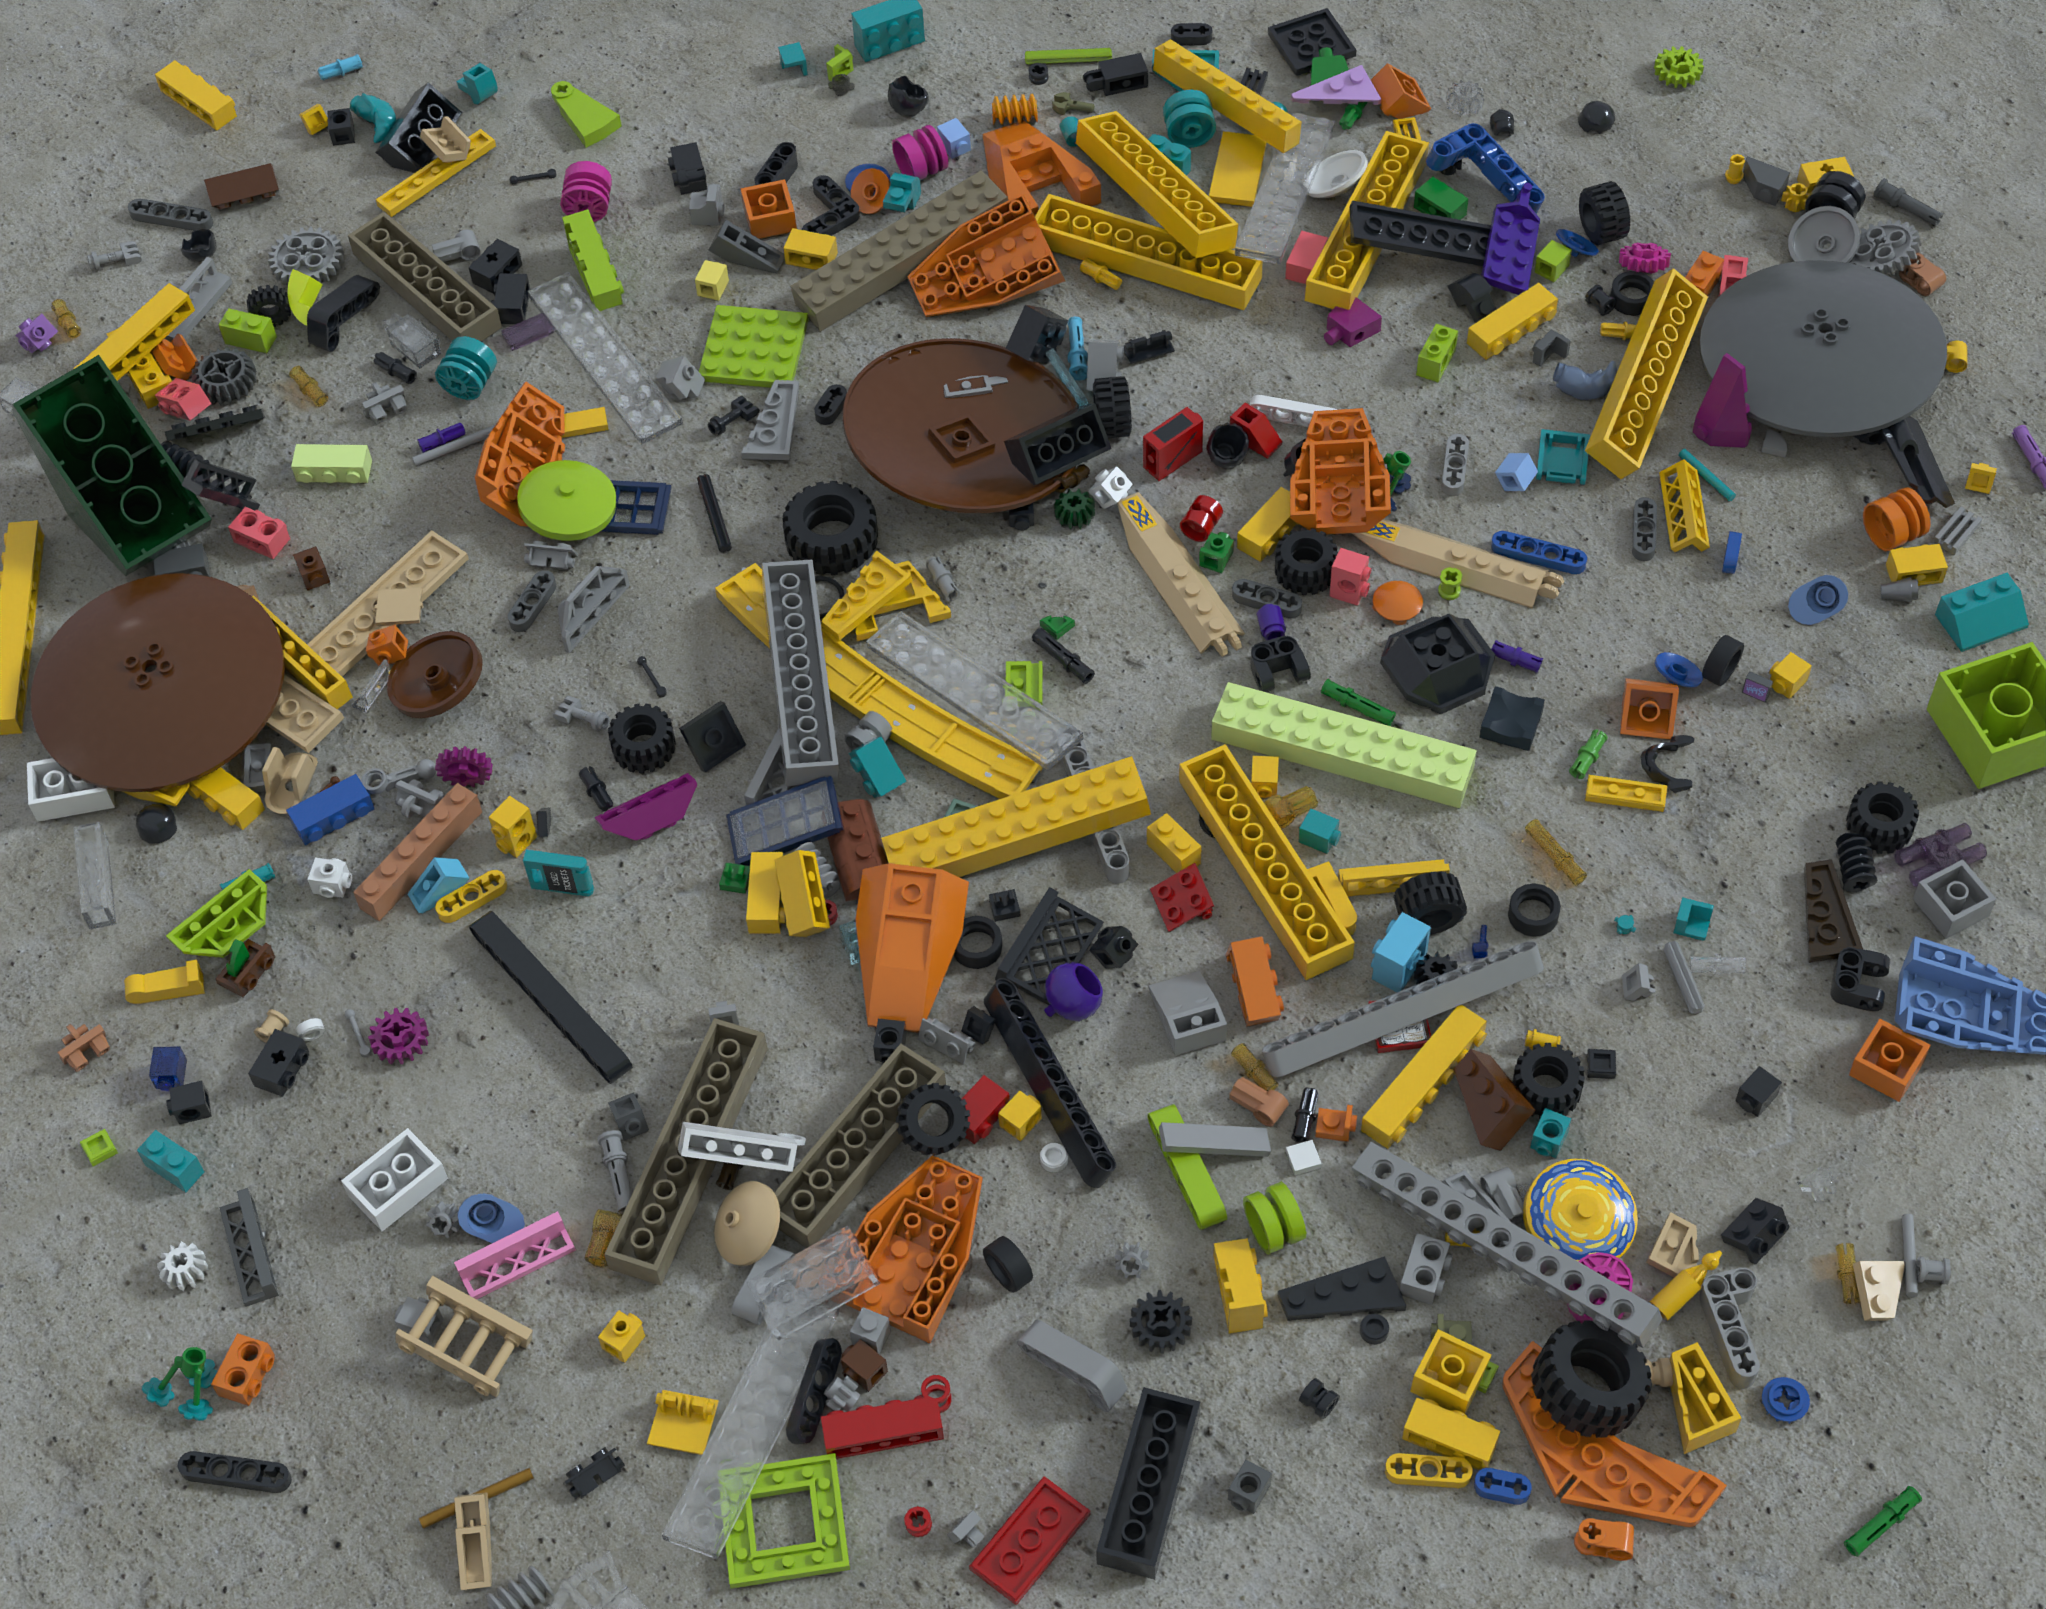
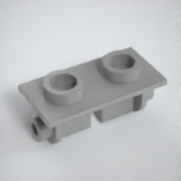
M533 541L532 544L524 543V546L529 550V554H525L524 562L529 563V566L547 567L548 559H551V568L565 570L574 568L575 559L571 557H578V554L571 548V545L557 543L556 546H548L546 542Z
M923 1018L918 1040L964 1064L967 1051L972 1052L976 1045L972 1041V1037H967L958 1031L952 1034V1028L939 1022L936 1018H928L927 1020Z

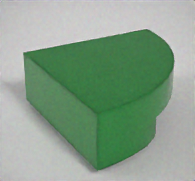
M1047 616L1040 620V626L1058 640L1075 627V620L1068 616Z
M237 939L233 941L229 952H232L230 964L226 963L227 973L234 977L238 975L250 957L244 943Z

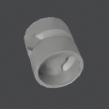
M869 711L859 721V726H854L845 735V742L852 751L876 737L882 736L884 742H886L891 737L892 727L883 716L877 712Z

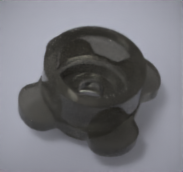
M845 74L835 75L832 81L828 83V88L833 89L837 96H843L855 88L854 83H850L849 77Z

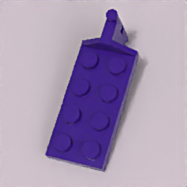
M1524 183L1514 202L1496 205L1493 211L1481 275L1490 286L1516 295H1520L1528 290L1540 218L1528 205L1532 190L1530 183Z

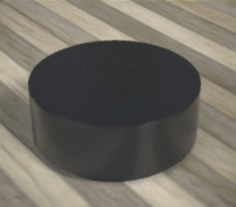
M1369 1314L1362 1319L1360 1335L1365 1342L1377 1345L1387 1339L1389 1323L1383 1316Z

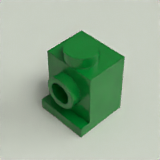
M1211 532L1206 543L1199 551V566L1222 574L1234 552V540L1227 533L1219 532L1215 534Z

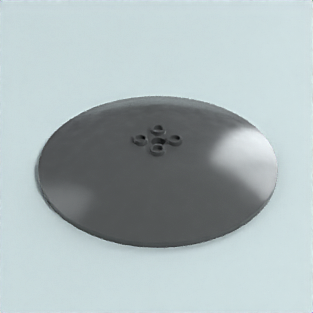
M1806 260L1761 269L1742 278L1726 289L1710 307L1704 319L1700 337V356L1705 372L1711 382L1723 355L1726 353L1745 366L1748 391L1744 395L1745 403L1749 404L1750 407L1747 416L1770 427L1790 433L1816 437H1845L1887 428L1920 409L1932 397L1941 382L1947 361V344L1943 328L1929 305L1919 295L1899 281L1878 271L1855 264L1837 261ZM1821 330H1827V331H1829V332L1822 333V332H1820V331H1821Z

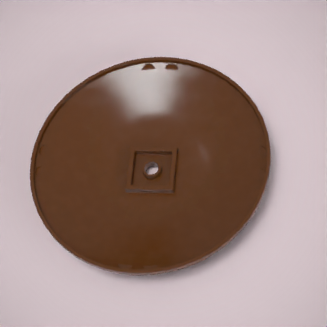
M960 338L930 339L903 345L884 353L865 366L851 383L845 397L842 420L844 434L853 455L860 465L873 478L891 491L925 506L961 513H992L1016 509L1038 501L1055 491L1062 485V482L1059 480L1054 482L1053 480L1060 476L1066 478L1075 469L1073 467L1037 485H1033L1012 464L1004 444L1005 440L1078 407V404L1067 387L1047 368L1038 362L1027 361L1003 346ZM984 375L988 377H1004L1008 380V383L991 386L992 393L945 398L944 385L946 384L949 392L963 391L962 382L964 381L971 383L970 389L986 387L984 377L965 380L958 379Z
M185 573L162 574L133 580L101 594L79 609L61 626L45 648L38 662L31 688V712L36 732L45 749L63 769L74 777L94 786L122 792H151L187 784L212 773L231 761L255 739L265 726L277 704L283 685L285 660L282 642L277 628L265 609L251 595L226 581L209 576ZM157 665L154 671L145 672L149 666Z

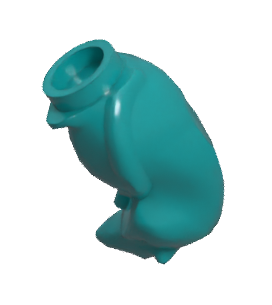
M362 93L361 96H355L350 102V110L365 121L375 124L373 142L379 143L383 141L396 122V115L392 106L378 97L366 95L365 93Z

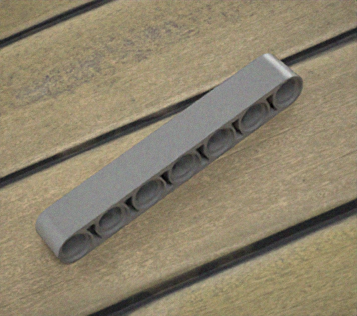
M1072 726L1061 728L1057 734L1058 754L1067 777L1094 769L1079 730ZM1117 826L1090 834L1107 879L1115 884L1125 882L1129 877V856Z

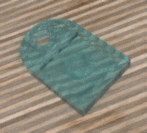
M1054 348L1047 351L1045 354L1057 376L1070 391L1078 406L1089 404Z

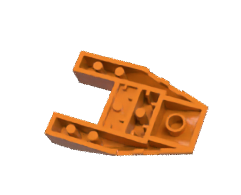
M1022 120L1021 123L1015 122L982 134L989 178L1008 197V200L1023 193L1034 216L1037 214L1039 206L1030 192L1062 181L1075 202L1091 207L1101 204V183L1091 168L1026 121Z

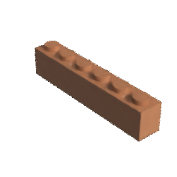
M457 783L353 892L359 908L380 921L417 882L434 857L440 858L482 813L477 794Z

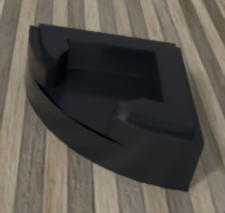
M551 807L541 808L536 812L537 834L539 837L549 836Z

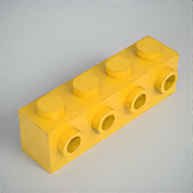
M116 330L106 333L107 337L113 334ZM151 351L127 372L147 409L158 405L159 401L155 394L172 382L168 374H163L162 368L157 360L154 359L155 357Z

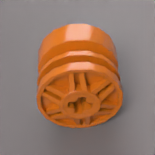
M1909 487L1901 488L1896 492L1890 493L1887 497H1881L1868 503L1863 511V522L1866 532L1871 541L1883 551L1896 549L1907 541H1913L1926 535L1931 525L1930 515L1925 502L1915 490Z

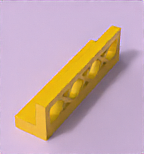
M1683 459L1659 472L1670 547L1672 551L1677 552L1692 544L1702 552L1710 548L1698 470ZM1677 473L1673 484H1670L1668 477ZM1676 491H1679L1681 495L1676 503H1672L1671 499ZM1679 510H1682L1683 516L1677 523L1674 519ZM1683 529L1686 530L1687 537L1678 541L1677 538Z
M1444 859L1339 869L1338 878L1349 897L1395 892L1403 882L1408 881L1412 877L1435 871L1449 873L1450 869L1449 863L1445 864Z

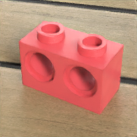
M177 378L155 394L159 401L158 406L163 413L189 421L211 405L210 400L199 384Z
M244 507L228 526L234 543L271 559H274L290 540L287 526L282 520L278 518L273 519L259 510L254 511L247 507Z

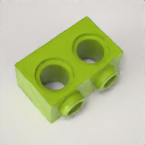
M1435 324L1418 356L1417 376L1439 383L1456 351L1458 330Z

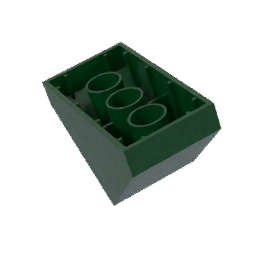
M100 355L12 404V412L66 513L125 576L211 525L212 518L197 496L182 486L183 476Z

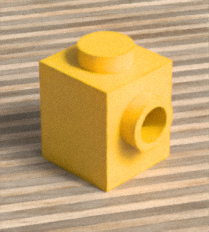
M1790 652L1781 662L1777 661L1771 667L1769 674H1771L1770 680L1773 681L1772 688L1777 693L1790 699L1808 681L1812 665Z
M618 1310L598 1336L601 1348L625 1363L645 1337L642 1321L632 1313L626 1315Z

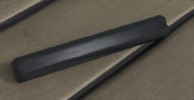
M708 474L699 475L697 477L699 489L718 549L721 553L730 551L732 549L731 542L710 476Z

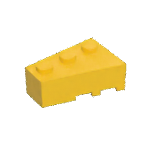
M1248 1238L1214 1243L1213 1257L1228 1333L1262 1329L1263 1318L1268 1317L1266 1301L1263 1300L1261 1292V1276L1256 1273L1255 1265H1257L1255 1248H1250Z

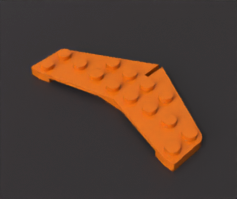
M1532 1341L1505 1372L1502 1387L1554 1498L1573 1479L1575 1482L1563 1495L1560 1503L1683 1527L1696 1526L1725 1491L1727 1485L1711 1474L1701 1470L1695 1472L1623 1442L1614 1435L1610 1436L1609 1434L1607 1437L1596 1438L1595 1434H1592L1591 1437L1581 1436L1578 1431L1572 1433L1566 1430V1426L1560 1422L1557 1424L1551 1419L1552 1415L1549 1411L1545 1412L1540 1405L1541 1399L1536 1398L1533 1390L1535 1385L1532 1383L1531 1374L1534 1362L1542 1347Z

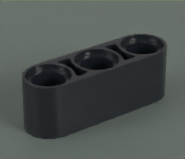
M783 142L775 148L755 176V185L784 179L786 183L798 167L796 146L793 143Z

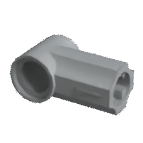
M468 229L458 232L454 239L432 244L434 254L443 262L460 257L469 261L476 259L480 255V247L475 233Z
M1505 1167L1481 1176L1482 1190L1493 1200L1511 1223L1515 1225L1521 1223L1524 1220V1203L1517 1192V1184L1512 1171Z

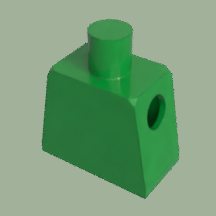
M1328 47L1320 49L1319 57L1312 59L1310 86L1348 71L1344 56H1333L1332 49Z

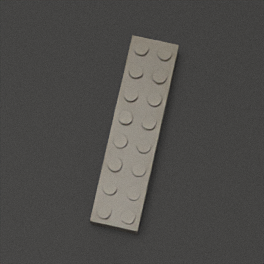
M385 211L348 235L353 255L450 340L453 341L457 337L467 336L483 341L502 328L497 308Z
M900 1044L795 1167L793 1172L774 1192L780 1207L778 1229L808 1250L810 1246H815L904 1139L901 1134H898L897 1129L899 1125L896 1123V1117L899 1114L897 1110L899 1105L902 1104L903 1099L911 1091L922 1085L932 1083L945 1085V1071ZM928 1103L921 1107L918 1113V1121L933 1103Z

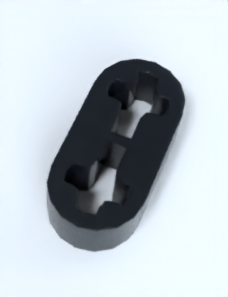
M1180 23L1171 28V40L1179 45H1207L1212 41L1213 30L1206 23Z
M838 384L829 386L814 408L815 418L819 424L829 425L833 423L843 410L847 394L844 386Z

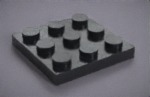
M1328 8L1268 27L1269 37L1296 76L1311 71L1312 59L1319 57V50L1322 48H1331L1333 56L1342 55L1345 60L1356 57V48Z

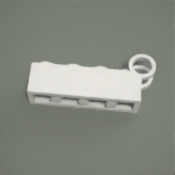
M683 1122L678 1151L681 1156L793 1172V1167H796L801 1162V1159L795 1157L797 1145H805L806 1138L787 1133H779L777 1136Z

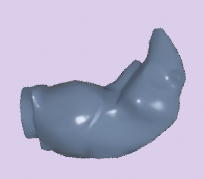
M1611 361L1604 371L1599 369L1592 374H1586L1578 367L1558 363L1554 371L1553 381L1556 382L1557 388H1560L1562 392L1580 400L1597 399L1609 392L1617 374L1616 362Z

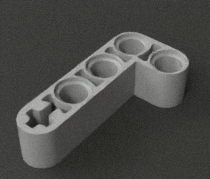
M1737 1268L1707 1276L1699 1295L1701 1306L1729 1380L1734 1386L1741 1389L1749 1388L1753 1385L1760 1368L1758 1357L1738 1308V1305L1749 1302L1757 1284L1756 1275L1747 1268ZM1736 1283H1743L1748 1288H1740L1736 1285ZM1709 1289L1717 1290L1720 1295L1710 1293ZM1718 1315H1725L1730 1321H1724ZM1728 1341H1735L1740 1347H1733Z
M1035 1320L1017 1341L1020 1349L1028 1356L1085 1388L1091 1401L1102 1411L1109 1412L1127 1391V1386L1118 1367L1111 1360L1040 1320Z

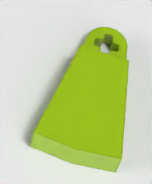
M560 81L551 87L552 98L559 106L561 115L586 148L605 139L622 126L619 114L576 89L571 83Z

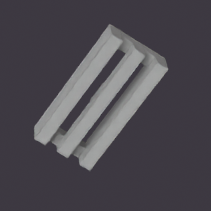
M1963 507L1957 510L1933 541L1934 544H1940L1941 548L1953 555L1959 551L1976 531L1983 519L1979 516L1974 518V513L1970 511L1968 514L1965 513V508ZM1962 518L1963 520L1957 525V527L1951 532V534L1945 539V541H1943L1942 539L1958 522V520ZM1968 522L1971 523L1969 528L1963 533V535L1958 539V541L1953 546L1950 545V543L1965 527V525Z

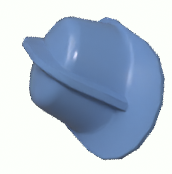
M1832 575L1820 576L1800 586L1792 593L1788 605L1790 614L1801 624L1812 625L1835 615L1845 607L1848 601V590L1841 579Z
M492 1194L472 1195L464 1200L459 1207L458 1221L462 1229L490 1243L513 1234L525 1226L524 1217L517 1207Z

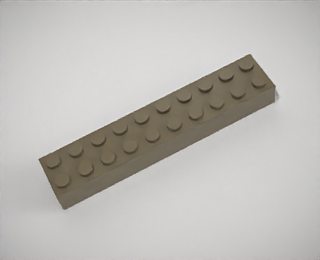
M980 170L791 285L794 302L803 313H808L809 320L821 332L906 280L907 276L961 224L1008 201V197Z
M716 1018L713 1019L604 1254L610 1270L660 1286L662 1285L717 1161L680 1155L678 1145L682 1123L688 1122L729 1129L733 1128L768 1050L765 1033Z

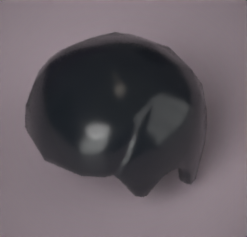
M1602 101L1587 103L1578 117L1579 126L1585 132L1596 130L1598 134L1610 130L1615 122L1614 110L1610 105Z
M209 229L192 231L191 239L188 241L183 239L182 255L193 262L204 261L206 257H212L217 248L214 233Z
M152 804L139 811L136 817V828L143 841L149 844L162 843L169 840L176 833V818L172 809L165 804Z

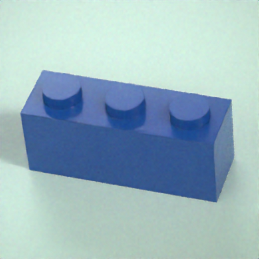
M356 774L286 809L291 824L304 845L318 841L328 833L341 829L353 820L364 817L369 812L375 810L369 793Z

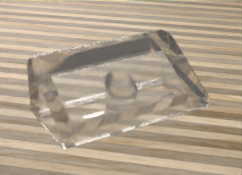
M384 659L352 703L351 706L365 713L369 711L387 685L391 671L387 660Z

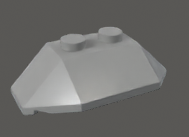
M596 566L582 582L575 586L574 591L567 599L561 601L557 609L566 652L570 653L628 589L630 584L626 570Z

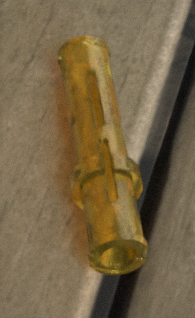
M1534 819L1526 825L1525 831L1554 861V867L1559 871L1562 870L1573 885H1579L1586 879L1587 873L1574 861V856L1571 852H1566L1538 819Z

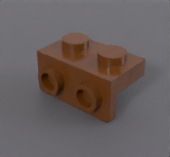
M247 939L244 945L250 954L249 959L236 977L229 975L225 966L215 979L217 984L244 998L248 991L255 988L258 979L264 971L270 969L276 957L271 945L265 943L261 946Z

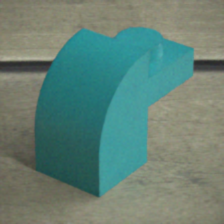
M482 63L462 73L463 77L456 81L458 88L470 95L474 104H480L498 92L497 82L492 69Z
M893 173L890 178V187L883 200V208L904 213L907 208L914 210L921 195L920 179L910 175Z

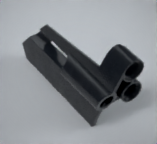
M1909 416L1887 428L1853 436L1859 439L1860 442L1869 445L1877 443L1880 445L1886 442L1908 485L1922 497L1925 504H1932L1937 501L1945 508L1955 504L1920 424L1916 419Z

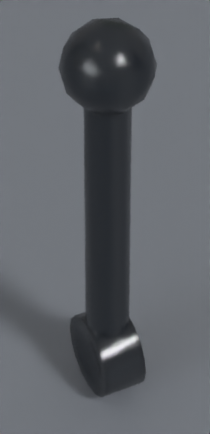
M549 169L544 173L520 177L513 175L509 181L511 184H516L518 181L542 177L555 178L557 174L555 169Z
M640 656L637 659L638 665L644 668L656 687L657 696L665 697L667 694L666 688L660 686L646 664L647 659L644 656Z

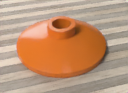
M870 168L862 171L855 178L851 187V198L859 205L860 212L874 214L883 208V200L890 187L887 175L881 170Z

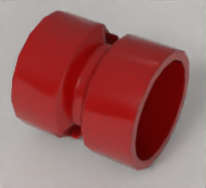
M1207 495L1197 496L1189 511H1187L1180 522L1181 531L1191 540L1196 542L1206 541L1214 526L1223 515L1222 506L1212 497Z

